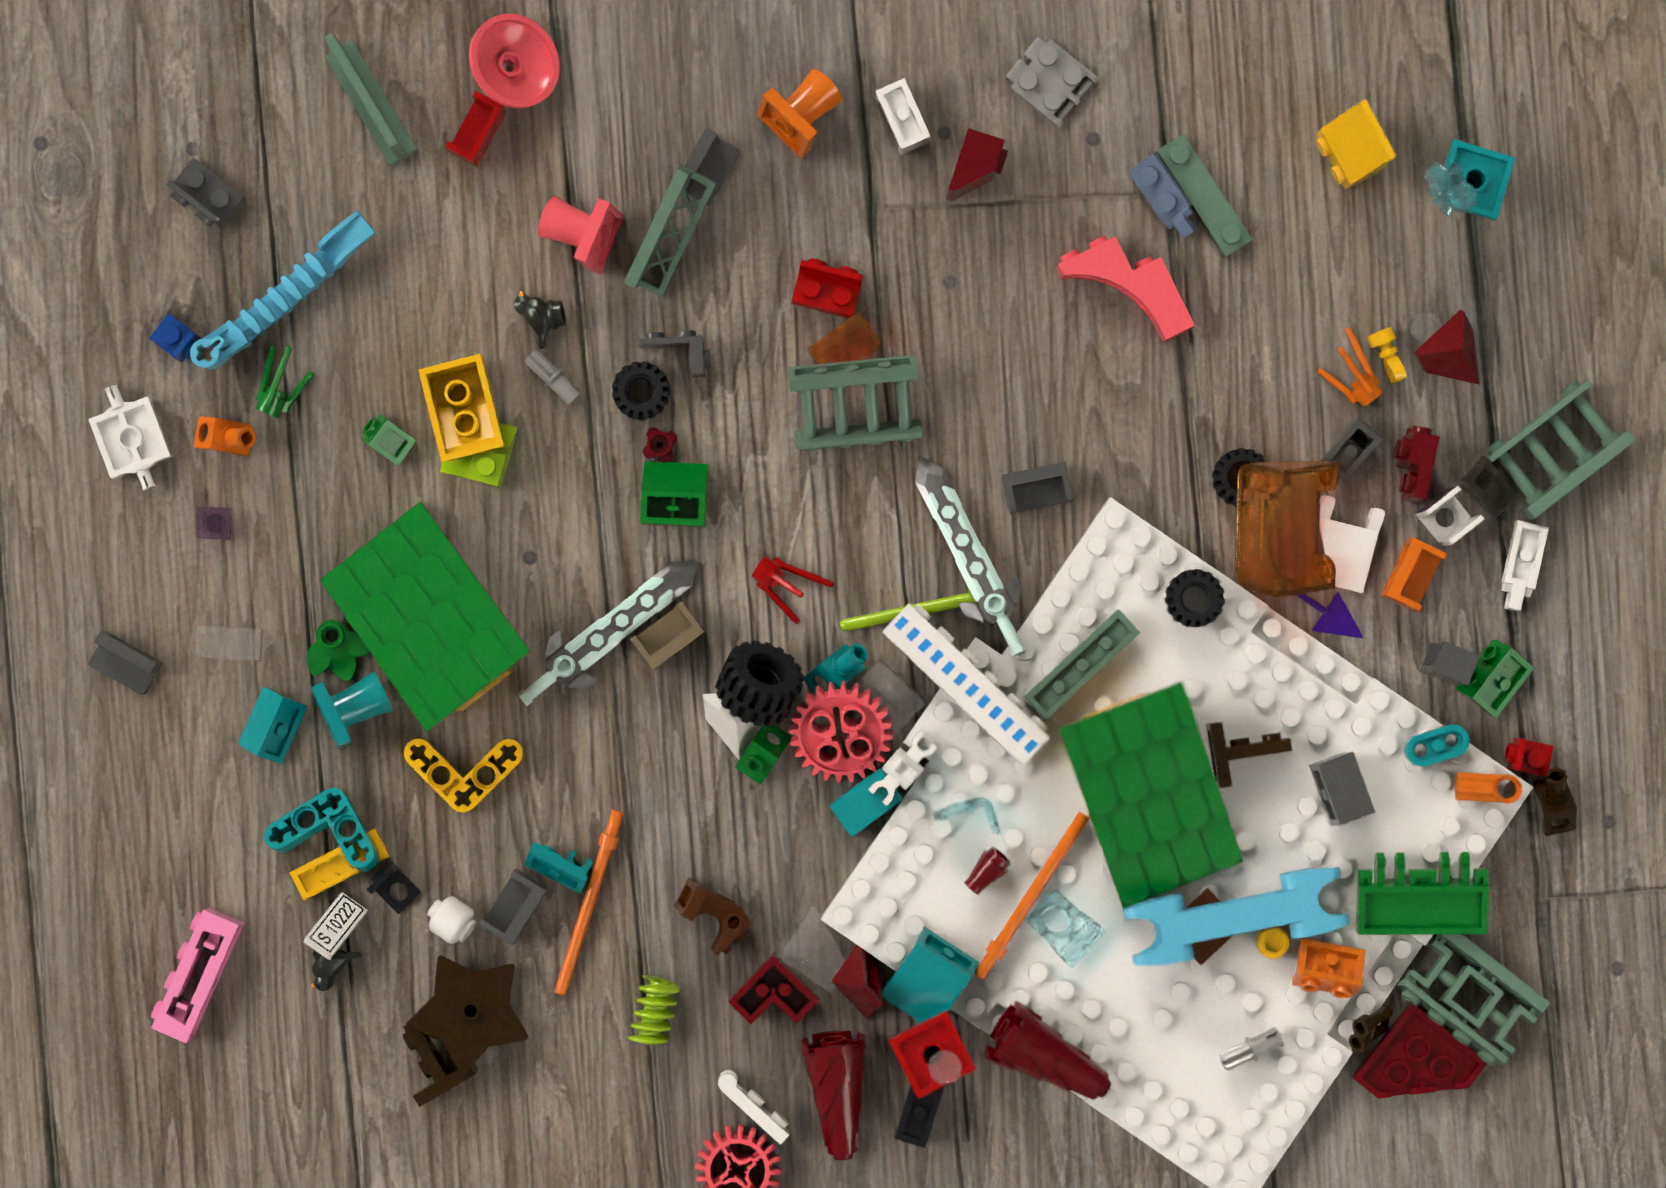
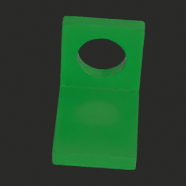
M763 724L735 765V768L758 784H762L789 744L792 736L775 725L767 727ZM765 733L775 734L779 738L780 744L770 743L766 739Z

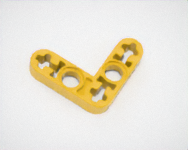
M419 738L408 742L404 749V757L407 763L454 810L464 813L474 809L520 764L524 757V748L515 739L502 740L465 777L426 739ZM414 745L417 747L424 745L426 747L424 755L429 760H432L434 755L439 759V761L430 765L427 772L422 769V767L428 765L423 759L414 760L412 758L415 753L412 749ZM505 745L509 748L514 745L517 748L514 752L517 758L514 761L507 759L501 765L506 768L502 773L499 766L489 759L494 755L496 761L504 755L502 747ZM438 766H444L450 771V780L444 785L436 783L433 779V771ZM484 766L491 767L495 771V780L489 785L482 784L478 779V771ZM471 778L474 785L484 792L479 795L477 790L474 791L469 797L471 801L469 806L465 803L458 805L459 796L456 793L459 790L463 793L468 791L472 785L468 784L467 781Z

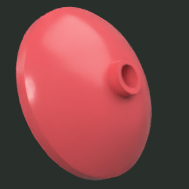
M518 14L497 15L483 23L471 40L469 62L472 74L482 91L495 102L510 108H528L545 100L554 90L560 72L558 52L551 37L535 21ZM503 63L508 65L509 72L503 68Z

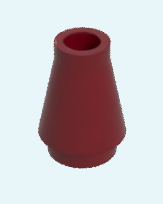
M992 846L988 851H983L970 876L964 883L970 890L979 895L985 888L1008 873L1007 868L1011 865V862L1001 851Z

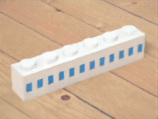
M908 604L882 633L1016 761L1024 766L1050 738L1045 733L1048 727L1037 716L1034 715L1030 719L1021 710L1025 705L1015 695L1010 693L1007 697L1001 692L998 687L1002 683L989 671L985 674L981 673L975 667L978 660L965 648L959 652L951 644L955 640L954 637L942 626L936 630L928 622L931 616L919 604L914 608Z

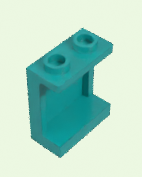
M925 927L896 972L886 982L882 990V997L890 1005L900 1008L912 1016L918 1023H921L945 1010L948 1012L972 979L979 961Z

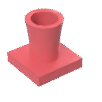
M553 196L546 204L540 217L538 235L540 238L578 247L574 258L589 271L601 275L625 216L610 202L599 198L592 214H588L559 197Z

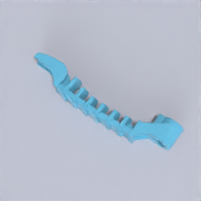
M355 211L320 240L317 245L319 250L316 253L307 252L304 255L306 261L302 265L296 263L293 266V273L289 276L283 275L280 278L281 283L275 288L269 287L267 289L268 294L261 300L256 298L253 301L254 306L249 310H241L239 312L241 316L234 322L228 320L204 338L196 341L190 349V357L193 363L201 368L215 370L232 356L251 346L252 341L260 335L263 336L266 330L273 324L276 325L279 319L287 312L293 311V307L300 301L306 300V296L314 289L320 288L322 282L327 278H331L337 269H341L347 260L377 232L369 225L359 211ZM205 348L213 350L210 353L211 361L203 359L206 356Z

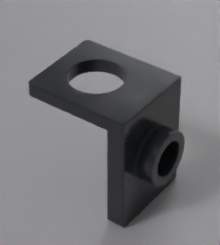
M396 865L388 869L382 866L370 878L373 883L366 889L370 894L377 892L397 914H400L421 893V890ZM400 882L407 886L408 896L405 900L396 901L391 897L390 889L393 884Z

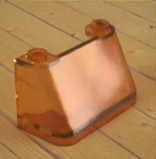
M1330 460L1253 462L1243 464L1240 467L1237 477L1235 576L1242 588L1276 598L1335 588V564L1329 556L1318 552L1320 492H1331L1337 487L1339 481V462Z

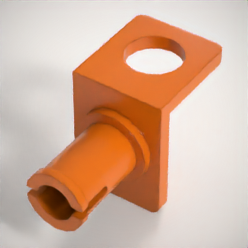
M199 416L193 446L194 448L211 449L248 456L250 448L256 442V435L252 425L216 417ZM207 425L208 434L206 439L203 440V431Z

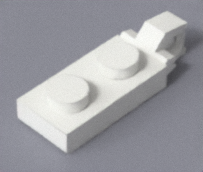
M1519 520L1515 521L1501 582L1503 583L1501 591L1507 592L1504 609L1520 611L1524 596L1531 597L1532 590H1535L1549 527Z

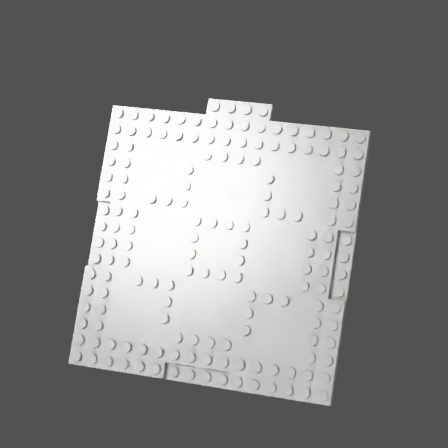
M1109 497L1016 633L1027 650L1016 657H1012L1009 651L1010 648L1007 645L1002 654H1000L976 637L966 649L978 660L975 667L981 673L985 674L989 671L1002 683L998 687L1001 692L1007 697L1010 693L1015 695L1025 705L1021 710L1030 719L1034 715L1037 716L1048 727L1045 733L1050 738L1022 766L940 688L903 741V743L911 748L913 737L920 732L924 736L918 741V748L925 751L933 743L937 749L931 755L925 757L928 759V762L924 766V770L912 783L903 800L899 802L821 916V920L895 971L908 955L925 927L979 961V966L987 954L985 949L991 940H996L1077 813L1081 812L1090 818L1058 728L1082 720L1083 715L1137 694L1151 693L1182 681L1210 760L1211 768L1212 762L1206 730L1207 723H1223L1226 747L1230 746V740L1249 737L1250 743L1262 741L1261 735L1281 732L1282 738L1291 739L1292 751L1229 760L1232 786L1219 788L1243 862L1151 898L1182 894L1186 908L1206 888L1220 901L1282 890L1279 876L1281 873L1305 868L1339 867L1341 878L1335 879L1321 888L1318 902L1326 913H1349L1350 924L1324 934L1303 938L1366 950L1362 987L1355 997L1337 998L1330 992L1320 990L1317 992H1307L1302 990L1300 986L1292 985V977L1296 973L1299 942L1302 938H1291L1289 924L1277 926L1288 934L1290 940L1288 951L1280 958H1267L1259 952L1256 946V937L1260 930L1233 935L1203 965H1199L1195 959L1167 965H1134L1132 955L1149 948L1154 943L1156 930L1148 919H1125L1124 908H1122L1094 827L1091 819H1089L1007 945L1006 949L1008 951L1001 961L998 959L985 981L973 974L972 979L950 1008L977 1028L991 1035L999 1018L1010 1004L1014 1006L1015 1001L1022 1003L1040 1015L1042 1021L1063 1035V1039L1089 1055L1091 1061L1109 1074L1108 1080L1111 1081V1087L1103 1098L1098 1096L1093 1100L1076 1092H1073L1209 1188H1261L1352 1055L1349 1037L1354 1034L1353 1021L1364 1014L1370 1015L1382 1006L1423 945L1426 946L1433 936L1358 935L1356 932L1358 869H1372V883H1374L1375 853H1384L1386 858L1385 879H1394L1395 853H1404L1405 883H1408L1409 869H1437L1438 883L1440 853L1448 852L1451 860L1449 879H1458L1459 855L1461 852H1469L1471 880L1473 869L1480 867L1533 789V786L1470 743L1466 752L1460 756L1424 767L1411 764L1404 754V746L1407 740L1413 735L1444 725L1377 679L1371 678L1269 608V605ZM1201 569L1202 571L1212 573V576L1218 578L1221 582L1219 584L1224 588L1225 604L1222 606L1223 611L1212 623L1202 627H1186L1173 620L1172 615L1168 613L1167 604H1165L1164 600L1166 598L1165 591L1170 581L1179 573L1187 570ZM1190 586L1184 591L1182 600L1185 607L1189 610L1199 611L1206 605L1207 595L1201 587ZM1119 609L1141 633L1046 721L1024 696L1109 616ZM1450 734L1446 737V744L1451 747L1456 743L1454 735ZM1418 744L1415 748V753L1418 756H1422L1425 753V747L1422 744ZM1353 751L1375 813L1341 826H1331L1309 765L1343 752ZM1456 772L1509 774L1515 776L1522 785L1521 796L1517 801L1508 804L1455 800ZM1502 780L1497 787V791L1502 798H1508L1514 790L1509 780ZM993 846L1010 860L1011 865L1007 868L1008 873L977 895L964 882L970 876L983 851H988ZM1273 1027L1277 1028V1034L1280 1033L1284 1042L1283 1047L1260 1056L1257 1062L1253 1059L1230 1071H1227L1222 1066L1219 1058L1220 1053L1245 1042L1244 1039L1246 1037L1252 1039L1271 1030Z

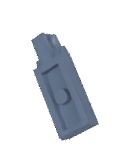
M1153 153L1128 171L1161 221L1169 229L1175 226L1183 239L1198 230L1189 218L1194 213L1190 207L1192 205L1157 153Z

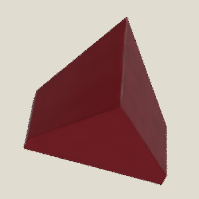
M1460 309L1422 344L1414 354L1426 373L1480 385L1474 330L1465 312Z
M856 945L831 982L868 1020L874 1011L883 1005L879 961L873 955Z

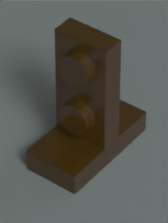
M1214 722L1206 724L1212 768L1218 788L1232 786L1229 760L1292 751L1291 739L1282 738L1281 732L1261 735L1262 741L1250 743L1249 737L1230 740V746L1226 747L1223 723Z
M407 1025L403 1027L405 1033L402 1035L405 1043L411 1051L416 1049L421 1058L419 1066L427 1078L432 1077L434 1080L433 1083L413 1095L419 1107L479 1071L474 1064L464 1076H460L456 1069L450 1072L429 1036L412 1030Z

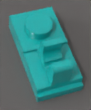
M534 842L528 852L524 865L581 894L588 879L587 873L591 868L592 860L588 858L583 866H577L574 863L577 852L570 851L565 860L552 847Z

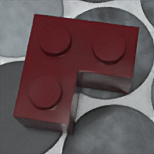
M773 953L729 998L728 1003L752 1024L775 1002L797 1024L819 1002L820 997Z

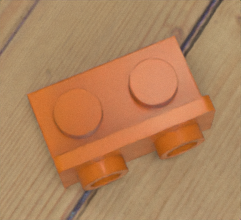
M1302 938L1299 942L1296 973L1292 977V985L1300 986L1302 990L1307 992H1317L1319 990L1330 992L1337 998L1355 997L1362 987L1366 950Z

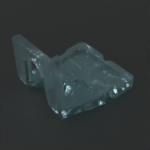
M986 798L961 800L947 806L945 805L933 812L934 820L942 821L983 806L992 833L997 835L1002 833L993 805Z
M1057 890L1052 891L1027 918V922L1049 943L1056 954L1070 968H1073L1088 952L1087 948L1091 949L1106 931L1096 921H1093L1091 917L1072 905ZM1053 905L1066 911L1068 915V929L1061 932L1050 931L1042 919L1043 912Z

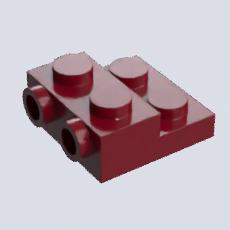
M1413 426L1412 429L1407 428L1406 435L1402 437V440L1398 439L1393 454V458L1397 459L1396 467L1408 469L1407 474L1403 473L1399 485V492L1403 493L1402 501L1416 503L1427 498L1440 436L1431 434L1432 429L1422 426Z

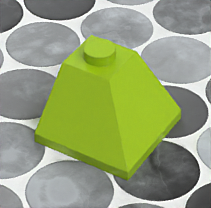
M500 423L505 447L444 462L441 465L440 472L502 489L518 427Z

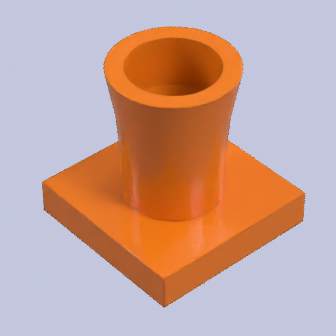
M811 69L802 83L786 100L771 87L763 95L756 116L802 159L810 152L818 133L811 124L827 111L840 104L843 99L838 88L825 74L817 69Z

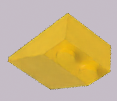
M1366 99L1325 125L1316 134L1318 137L1316 145L1323 157L1328 156L1333 166L1330 168L1331 174L1338 185L1342 184L1345 190L1379 173L1396 157Z
M481 354L418 370L442 463L505 447L493 387L486 360Z

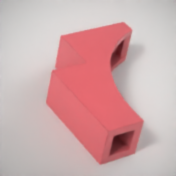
M1106 235L1090 242V249L1080 254L1076 249L1060 257L1062 262L1057 265L1056 269L1061 280H1093L1107 284L1124 293L1146 313L1157 330L1162 343L1191 330L1195 326L1162 257L1153 260L1151 256L1136 262L1134 264L1136 269L1132 271L1116 236L1108 240Z

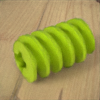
M642 975L650 983L649 985L639 986V989L645 992L647 996L636 999V1002L643 1005L644 1009L633 1012L634 1015L641 1019V1022L631 1023L630 1027L637 1030L638 1035L628 1036V1039L647 1045L667 1043L669 1037L663 1031L671 1030L672 1025L665 1019L673 1018L675 1012L668 1008V1006H674L678 1002L670 994L679 993L681 988L668 979L652 975Z

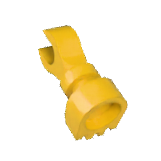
M1392 327L1366 336L1371 348L1379 346L1380 352H1378L1380 359H1384L1383 362L1389 381L1397 383L1406 379L1405 368L1399 357L1395 354L1398 350L1396 346L1391 344V341L1396 339Z

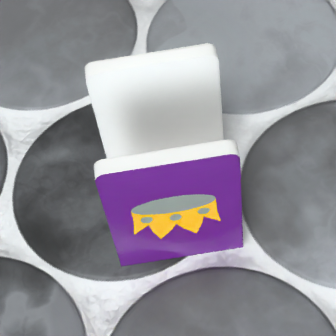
M1458 485L1446 489L1415 514L1441 547L1454 544L1484 520L1482 515L1471 517L1454 495L1461 490ZM1442 508L1449 509L1454 516L1453 523L1448 527H1442L1436 521V514Z

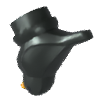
M520 291L519 296L514 300V309L517 313L524 316L536 332L539 349L545 348L546 336L550 329L556 330L566 325L562 301L554 302V300H549L545 302L539 297H529L523 291Z
M339 948L329 961L312 949V956L316 960L312 966V972L315 977L311 987L319 991L331 989L335 978L351 959L361 957V952H346Z

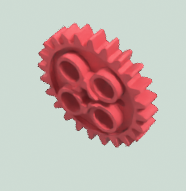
M831 681L826 692L818 685L816 687V697L807 692L805 695L807 704L798 702L796 709L799 713H792L791 721L795 724L790 725L789 733L795 736L791 737L790 746H799L796 748L794 756L795 758L805 756L802 761V767L804 768L812 764V775L815 776L821 770L824 772V781H827L831 774L835 775L837 783L841 782L842 775H847L850 783L853 782L854 773H858L864 779L866 778V768L875 772L877 770L876 761L885 762L886 755L882 751L890 752L891 743L887 740L893 739V731L888 730V728L892 727V719L884 718L888 714V708H878L881 701L880 697L872 700L869 699L871 689L868 688L862 694L859 693L858 683L853 686L852 690H849L845 681H842L840 689H836ZM833 707L839 708L842 731L846 733L845 745L849 754L848 758L843 755L841 735L839 731H836L837 718ZM849 710H856L862 716L857 719H851L845 713ZM818 716H825L830 722L826 725H820L814 719ZM862 739L868 743V746L857 748L852 743L855 740ZM830 745L837 751L833 754H826L821 748Z

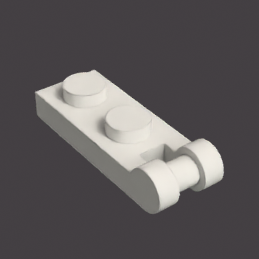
M724 1070L718 1080L720 1090L781 1145L789 1136V1130L786 1128L789 1124L787 1120L777 1111L771 1114L762 1106L765 1103L764 1099L751 1089L747 1092L737 1083L738 1076L733 1070Z

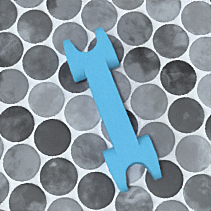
M1305 868L1281 873L1279 876L1282 890L1185 908L1182 894L1151 898L1123 909L1125 919H1148L1156 930L1154 943L1149 948L1132 955L1133 964L1137 966L1167 965L1194 959L1192 943L1286 924H1289L1292 939L1324 934L1350 924L1349 913H1326L1318 902L1321 888L1325 884L1341 878L1340 868Z

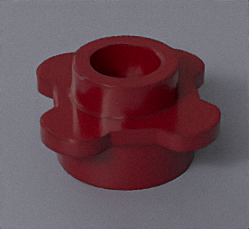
M655 427L650 428L646 433L648 439L647 445L643 448L644 456L649 459L652 457L661 458L664 462L671 461L674 457L672 449L673 444L677 442V435L673 431L665 433L658 431ZM662 442L663 447L658 448L657 443Z

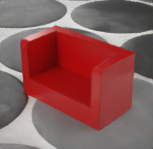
M475 91L472 96L475 101L452 143L447 141L444 147L452 155L477 168L507 112L503 105Z

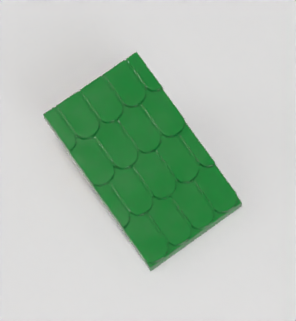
M422 502L406 511L404 515L320 579L326 591L345 615L347 621L376 659L381 669L426 732L430 731L451 713L464 711L513 672L510 667L531 652Z
M1182 681L1151 693L1137 694L1083 715L1082 720L1058 728L1122 908L1243 862Z

